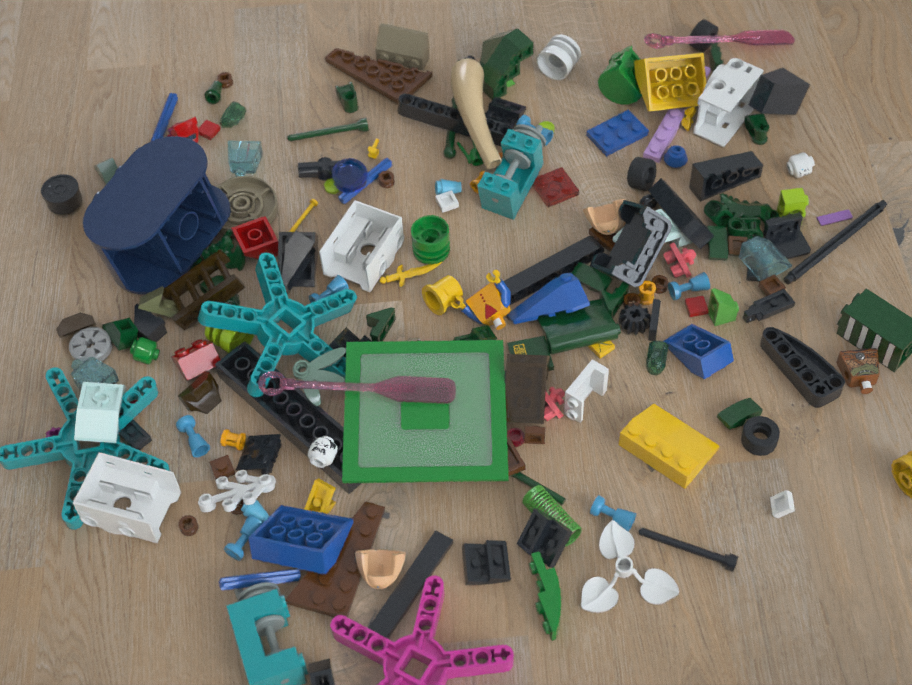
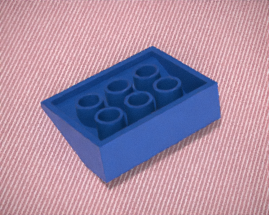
M281 505L249 537L252 559L326 574L337 561L352 527L353 519Z

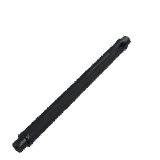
M881 200L871 206L865 213L856 218L788 272V275L784 277V282L789 285L799 279L840 244L844 243L887 207L886 201Z

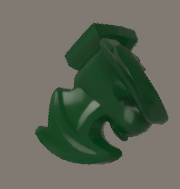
M230 229L227 230L221 240L211 244L208 250H203L201 254L205 260L221 249L231 260L225 264L227 269L237 268L238 271H242L246 263V257L239 245L236 246L234 252L231 251L234 245L230 238L233 233Z

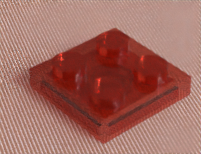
M562 167L536 177L532 185L548 208L579 195V189Z

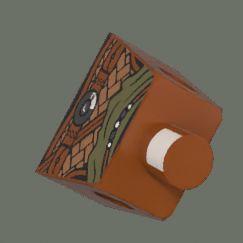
M877 348L840 351L836 363L847 386L850 388L860 387L862 394L871 393L873 391L872 385L877 383L880 374Z

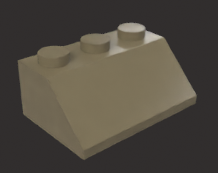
M381 23L376 44L377 60L379 58L402 64L403 67H415L423 71L430 58L428 33Z

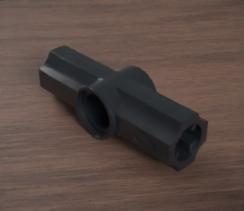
M322 157L317 162L298 163L299 178L318 177L320 180L327 181L333 176L352 175L351 160L332 161L328 157Z

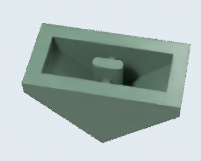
M113 158L94 165L105 184L110 181L118 168Z

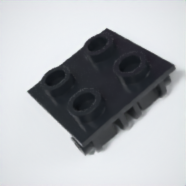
M281 434L249 436L236 470L260 469L263 475L272 473L273 463L276 462L278 452L282 446Z

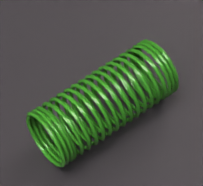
M537 485L526 493L522 504L531 513L534 508L543 512L548 508L545 513L552 509L548 515L554 512L551 517L557 514L554 517L555 519L559 517L557 520H561L560 522L563 525H566L571 531L576 530L570 536L566 546L572 544L580 536L582 528L574 522V519L562 509L560 504L548 494L542 485Z

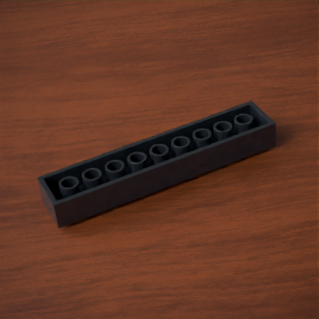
M244 341L215 364L219 378L307 457L308 450L315 438L323 436L332 438L338 448L336 456L331 465L320 469L348 494L362 484L342 483L344 427L320 406H314L307 399L305 393L275 368L262 396L253 397L247 392V385L261 357L248 343Z

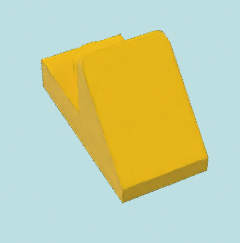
M319 478L316 479L304 510L329 514L336 504L332 500L336 487Z

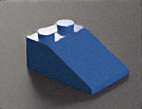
M694 324L687 326L663 341V344L693 374L703 379L710 377L734 361L730 341Z

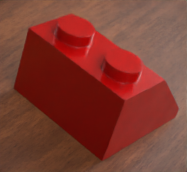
M266 216L231 228L244 256L259 259V256L265 252L272 254L274 257L278 256L279 241Z

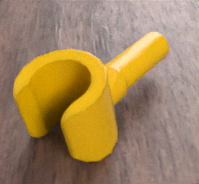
M375 139L373 145L368 147V156L376 159L378 157L379 149L376 147L379 139Z

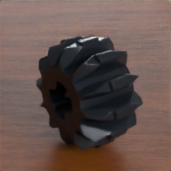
M633 303L631 307L626 305L624 309H621L618 322L621 325L622 331L627 330L628 334L634 332L635 335L638 332L644 334L645 329L650 327L651 321L648 308L642 309V304L635 306Z

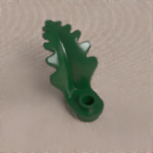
M720 194V203H724L723 206L731 213H734L733 218L759 217L765 224L766 220L779 217L778 212L772 209L768 203L761 204L758 201H753L750 204L747 200L740 202L738 198L733 199L732 196L728 197L727 194Z

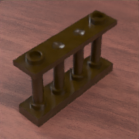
M221 249L163 289V296L175 303L178 313L172 316V318L183 330H186L198 321V315L204 302L224 303L245 288L243 282L235 274L230 275L225 264L231 260ZM219 269L224 281L215 286L210 275ZM204 280L209 291L200 297L195 285ZM189 291L194 302L184 307L180 296Z

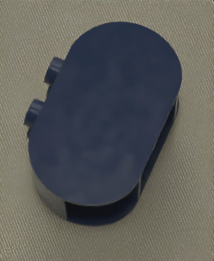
M179 136L164 137L153 140L138 148L123 165L116 169L114 176L105 187L94 195L92 202L85 211L83 228L86 236L116 283L128 292L146 295L162 286L164 288L187 273L230 216L231 206L227 196L222 190L211 185L205 173L208 166L205 151L198 143L191 139Z

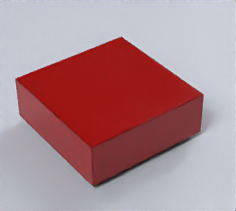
M205 120L198 128L199 136L212 140L221 130L220 125L209 120Z
M704 296L685 298L689 317L708 314L709 309Z

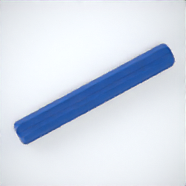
M169 93L151 141L163 138L178 100L176 93Z
M389 158L382 160L338 196L339 201L342 204H346L377 179L381 172L388 170L392 166V161Z
M288 569L222 577L219 581L220 590L247 588L260 583L271 582L279 584L300 580L301 573L299 569Z

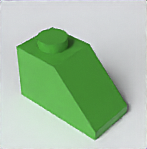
M716 288L711 289L708 315L714 326L736 321L737 312H739L737 302L733 301L730 294Z

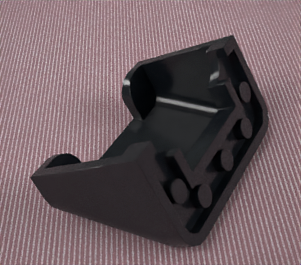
M623 200L618 214L620 219L626 222L620 236L610 255L602 252L596 254L589 266L628 285L639 287L645 281L672 226L669 219L650 207Z

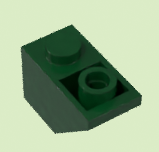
M130 317L102 325V329L108 333L118 350L131 348L134 340H137L138 328Z

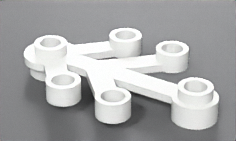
M246 470L236 472L235 476L238 483L228 482V478L225 476L216 479L217 488L230 491L215 496L210 494L201 495L198 501L199 508L202 512H210L215 509L216 502L224 500L222 505L226 512L233 511L242 499L245 505H252L261 493L270 492L275 488L276 479L268 474L261 475L260 477L250 476ZM247 482V483H251V484L244 485V484H239V483Z

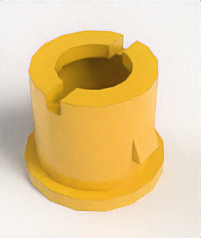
M447 275L432 285H425L422 288V296L426 305L434 314L443 315L446 309L451 306V301L455 303L459 301L456 299V296L463 298V291L458 281L453 276Z

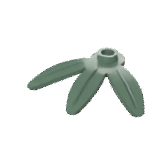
M341 347L331 350L310 363L305 360H299L294 364L293 374L296 378L302 379L304 393L314 406L321 404L320 392L314 380L325 385H341L345 383V379L342 376L319 369L336 363L346 353V348Z

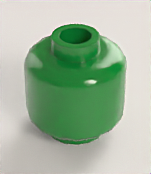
M141 337L138 340H134L130 354H132L133 360L149 365L153 360L157 361L160 350L157 349V342Z

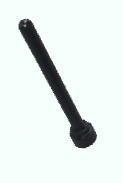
M646 528L639 529V534L643 537L721 563L725 570L731 572L735 570L739 557L730 553L724 556Z

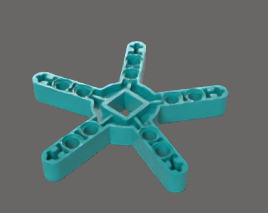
M266 252L259 256L255 267L265 300V306L262 310L206 301L202 304L198 315V321L203 326L257 335L258 340L265 348L247 385V392L253 397H260L264 394L282 355L300 354L308 362H311L317 357L333 350L313 333L314 329L321 324L351 312L357 300L356 293L351 289H344L305 306L297 301L288 299L276 259L272 254ZM282 320L288 326H290L293 329V331L291 333H287L284 329L277 325V323ZM341 357L336 363L319 370L338 374L345 379L346 358Z
M58 367L50 368L46 372L45 377L67 419L59 435L0 447V464L7 470L59 460L66 461L72 469L63 504L62 518L66 526L72 530L80 528L84 523L80 520V516L73 505V498L77 496L84 480L81 482H77L80 477L87 476L99 452L118 458L130 455L126 460L137 463L146 462L148 466L170 471L167 462L121 443L119 434L116 443L100 442V446L80 450L79 441L74 440L79 401L63 371ZM150 376L141 378L123 394L120 413H123V415L119 417L118 432L158 396L159 391L154 378ZM58 379L60 384L57 385L55 380ZM68 393V395L61 397L62 394ZM132 400H138L136 403H130ZM71 409H76V411L72 413L69 412ZM47 448H53L51 451L45 452ZM32 451L29 456H24L27 452Z

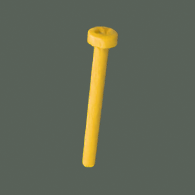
M315 199L309 201L310 205L289 232H294L311 209L317 207L318 202Z

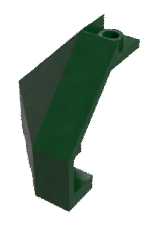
M518 28L495 34L483 41L480 65L484 71L483 92L491 100L495 97L501 98L507 94V82L520 75V62L533 55L534 42Z

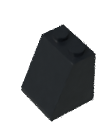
M780 68L760 76L748 105L761 114L796 115L811 84L787 69Z

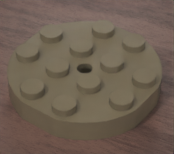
M237 176L229 178L216 186L225 193L231 206L230 216L219 231L220 233L225 234L228 229L232 230V227L266 216L269 224L274 221L278 212L276 193L263 179L253 176Z

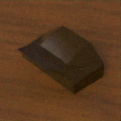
M80 312L62 319L56 331L58 336L62 338L96 325L93 316Z
M205 371L178 395L188 411H199L208 414L222 401L219 394V386L208 371Z

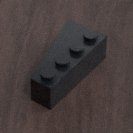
M752 151L693 163L689 188L701 202L761 177L763 164Z

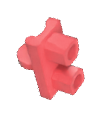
M675 242L669 244L671 249L665 252L663 256L668 265L678 261L677 264L670 267L674 277L677 278L684 274L686 278L692 276L686 263H689V265L694 264L695 251L683 248V253L681 254Z
M551 387L549 389L551 394L548 395L546 392L545 401L548 405L545 406L544 418L547 421L555 416L559 419L564 416L555 403L558 402L559 405L564 403L562 398L565 392L561 388L555 389Z

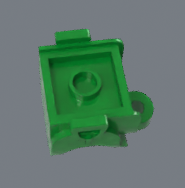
M628 46L621 52L613 54L609 59V65L598 78V87L601 93L610 101L621 105L632 104L642 97L635 77L634 61L640 60V57L633 51L632 46Z

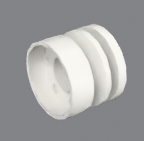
M557 34L551 38L537 57L538 67L547 77L554 80H562L566 78L580 59L581 50L573 39L566 35Z

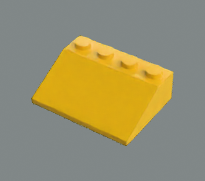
M704 53L646 58L634 61L635 77L648 111L699 106L698 98L706 86Z
M652 404L634 417L620 432L619 446L684 489H686L720 448L718 444L656 404Z

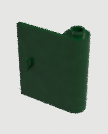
M600 299L589 301L590 306L574 312L566 313V310L555 312V316L540 315L537 319L546 335L551 355L618 339V335L621 334L620 326L618 323H615Z

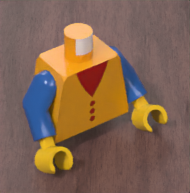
M493 270L495 278L488 273L486 278L491 283L467 299V304L463 303L464 300L461 296H456L460 304L451 301V305L456 309L461 308V311L471 320L489 326L494 324L496 330H500L506 326L503 317L511 311L509 306L511 291L504 281L499 279L500 272Z

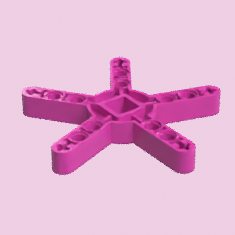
M430 576L425 581L412 635L404 636L393 642L343 615L334 617L330 623L332 635L336 641L383 666L385 678L377 685H446L447 680L451 678L507 672L514 665L513 649L507 645L444 651L442 646L434 640L445 596L444 582L439 576ZM429 606L435 607V609L431 611L426 610V608ZM423 626L431 627L426 631L421 630ZM358 636L365 637L361 641H355ZM377 646L383 647L380 651L373 650ZM412 658L428 666L420 680L404 672ZM484 658L487 660V662L484 664H480L477 662V660ZM457 661L465 662L463 666L455 665Z

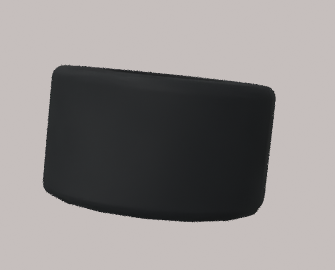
M705 19L701 20L696 24L689 36V45L702 53L711 46L712 38L716 39L718 27Z
M636 157L632 160L627 174L629 187L647 191L652 187L657 172L654 160L643 157Z
M752 417L747 420L743 427L742 445L753 455H768L777 447L780 430L778 425L768 417ZM762 433L768 438L758 439L753 434Z

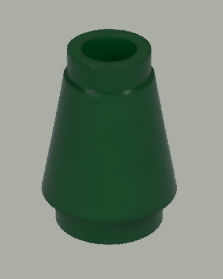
M214 81L204 94L205 100L209 104H216L221 100L222 84L219 81Z

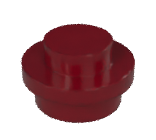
M514 427L507 431L515 447H519L524 443L525 434L521 429Z

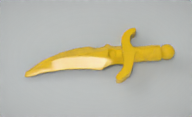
M442 262L410 268L405 272H402L403 265H400L397 268V273L381 277L379 281L381 284H385L386 282L399 280V287H402L405 284V278H412L413 276L432 271Z

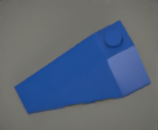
M564 273L550 281L507 314V318L513 324L537 320L540 315L552 317L555 316V312L566 310V313L574 312L590 306V302L579 279L572 273Z

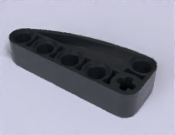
M662 178L648 190L678 228L700 249L715 237Z
M774 327L764 329L760 342L761 348L811 406L820 408L841 396L845 379L828 361L790 334Z

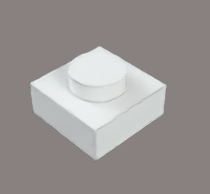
M452 190L435 196L442 213L459 207V202Z
M786 490L770 497L772 515L774 517L780 518L795 511L792 492Z

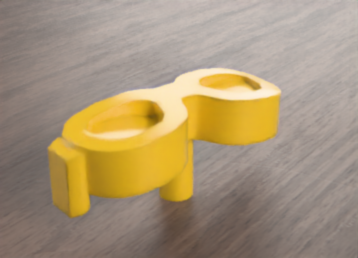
M695 107L687 108L684 112L686 117L682 119L681 124L686 131H690L691 124L694 123L692 117L697 111Z

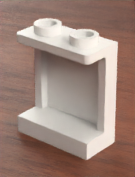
M591 360L566 390L564 414L569 419L581 423L583 420L584 400L592 391L601 396L605 394L608 383V368Z

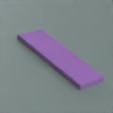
M849 209L817 217L820 226L853 219Z

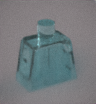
M228 141L230 171L235 173L236 177L254 174L263 156L261 141Z
M89 357L85 362L76 359L71 364V368L74 370L71 376L80 391L83 382L115 384L119 381L115 369L94 357Z

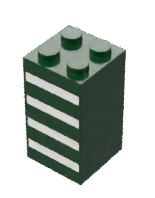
M866 288L861 294L857 293L850 305L846 304L841 310L840 314H842V317L837 323L838 329L836 334L858 349L877 348L878 362L891 371L895 372L912 355V317Z

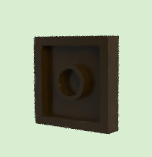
M507 355L505 383L506 422L544 424L546 384L548 382L550 356Z

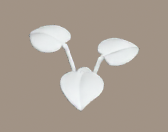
M615 521L609 522L602 532L599 548L606 559L617 557L615 564L616 573L610 584L602 577L589 579L582 590L581 607L593 613L610 610L618 601V593L612 587L618 577L627 578L631 574L639 582L643 583L640 593L648 603L662 604L677 596L679 588L672 577L660 569H649L646 571L644 579L640 577L637 570L633 569L632 560L627 557L634 549L632 535Z

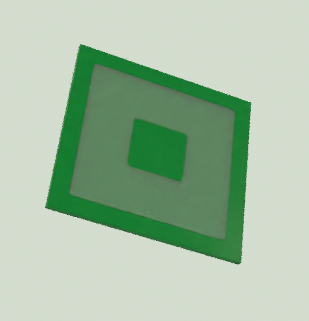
M503 340L347 342L342 483L509 481Z

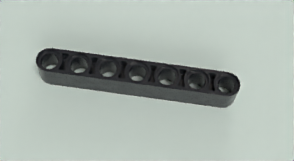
M411 94L399 96L397 109L399 115L471 137L458 109ZM486 118L494 144L501 146L508 129L513 130L512 127L506 123Z
M588 236L504 280V283L511 291L510 305L540 290L553 279L560 277L561 274L572 273L579 262L586 265L591 263L596 254L604 253V248L593 236Z

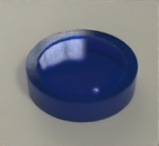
M346 158L337 162L333 167V183L342 192H357L367 183V168L357 159Z

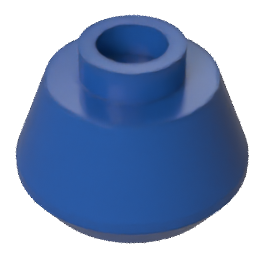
M674 145L665 153L664 161L672 168H680L687 163L688 156L683 147Z

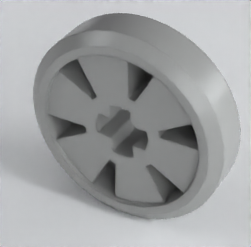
M88 327L78 331L69 342V351L72 358L82 365L98 364L105 360L112 350L110 336L104 329L98 327Z

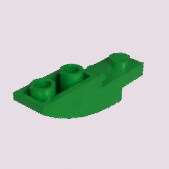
M540 552L532 553L529 569L531 574L537 577L536 586L539 592L535 607L538 615L542 614L544 621L542 625L545 633L550 634L553 641L557 638L561 620V589L555 567L546 570Z

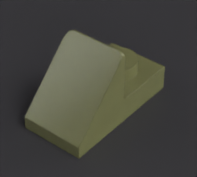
M163 286L140 297L138 309L171 318L177 314L174 301L161 299Z

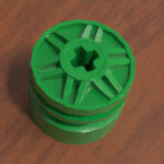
M426 215L418 218L411 227L413 255L421 263L429 265L444 261L450 253L449 225L444 219L435 215Z

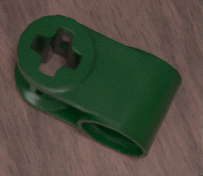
M349 82L343 86H335L338 100L341 102L344 111L347 113L356 112L359 107L353 83Z
M765 114L746 115L744 120L745 127L753 143L757 145L767 143V132L770 127L766 121Z
M735 217L730 219L727 227V237H747V241H759L763 237V232L760 230V219L757 217Z

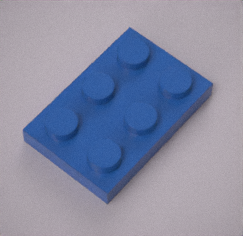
M629 110L586 131V136L606 157L649 135V130Z

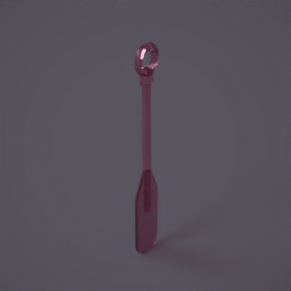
M785 30L744 31L729 36L673 37L650 33L645 36L644 42L651 48L661 49L666 45L683 43L738 42L753 46L794 44L795 38L790 32ZM650 39L660 40L661 43L652 42Z
M269 371L264 373L258 382L261 392L270 396L278 395L284 389L294 390L295 388L372 391L400 402L451 403L456 396L455 382L449 378L396 376L370 384L300 381L285 378L276 371ZM268 377H278L280 379V388L276 390L275 388H264L266 386L265 379Z

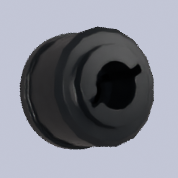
M67 174L52 176L41 187V195L47 207L55 214H69L81 205L82 195L79 190V184L73 176Z

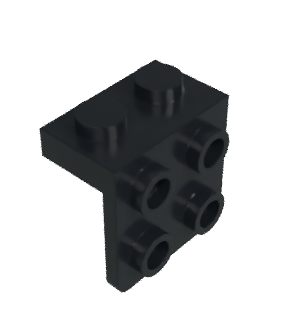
M800 212L765 221L763 237L777 261L807 255L811 251L800 230L803 219Z

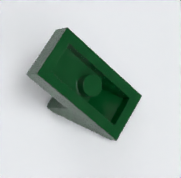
M624 282L621 283L619 288L616 287L612 294L602 289L600 290L599 299L612 318H614L624 303L625 295L628 294L629 285Z
M390 307L366 315L367 325L372 328L370 332L372 342H383L396 320L395 308Z

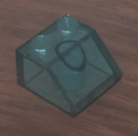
M756 236L742 243L739 258L760 281L792 267V264L768 239Z

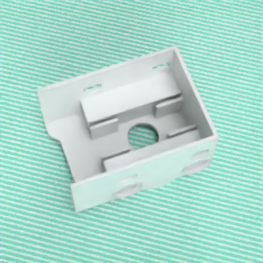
M738 58L729 60L726 65H719L710 76L703 93L698 98L699 110L693 134L724 148L745 122V116L753 112L754 108L748 104L764 70ZM741 102L745 103L743 108L739 107ZM724 123L729 124L726 129L722 127Z
M354 200L319 251L323 275L331 278L340 275L344 279L360 284L362 290L371 292L381 275L393 263L396 252L403 244L402 217ZM373 245L375 248L371 254L368 252L365 256L360 252L363 246Z
M99 452L73 501V505L80 516V520L87 525L100 527L112 534H124L129 537L158 543L161 536L159 527L170 504L178 501L181 490L174 472ZM125 497L131 500L130 508L127 507L126 510L114 507V503L119 498Z

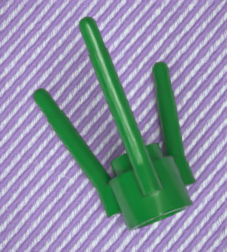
M457 142L458 147L467 158L468 164L472 163L474 166L484 164L474 143V148L468 154L460 142Z

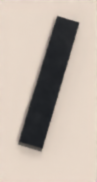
M435 530L368 629L389 639L423 589L426 579L434 573L453 545V539Z

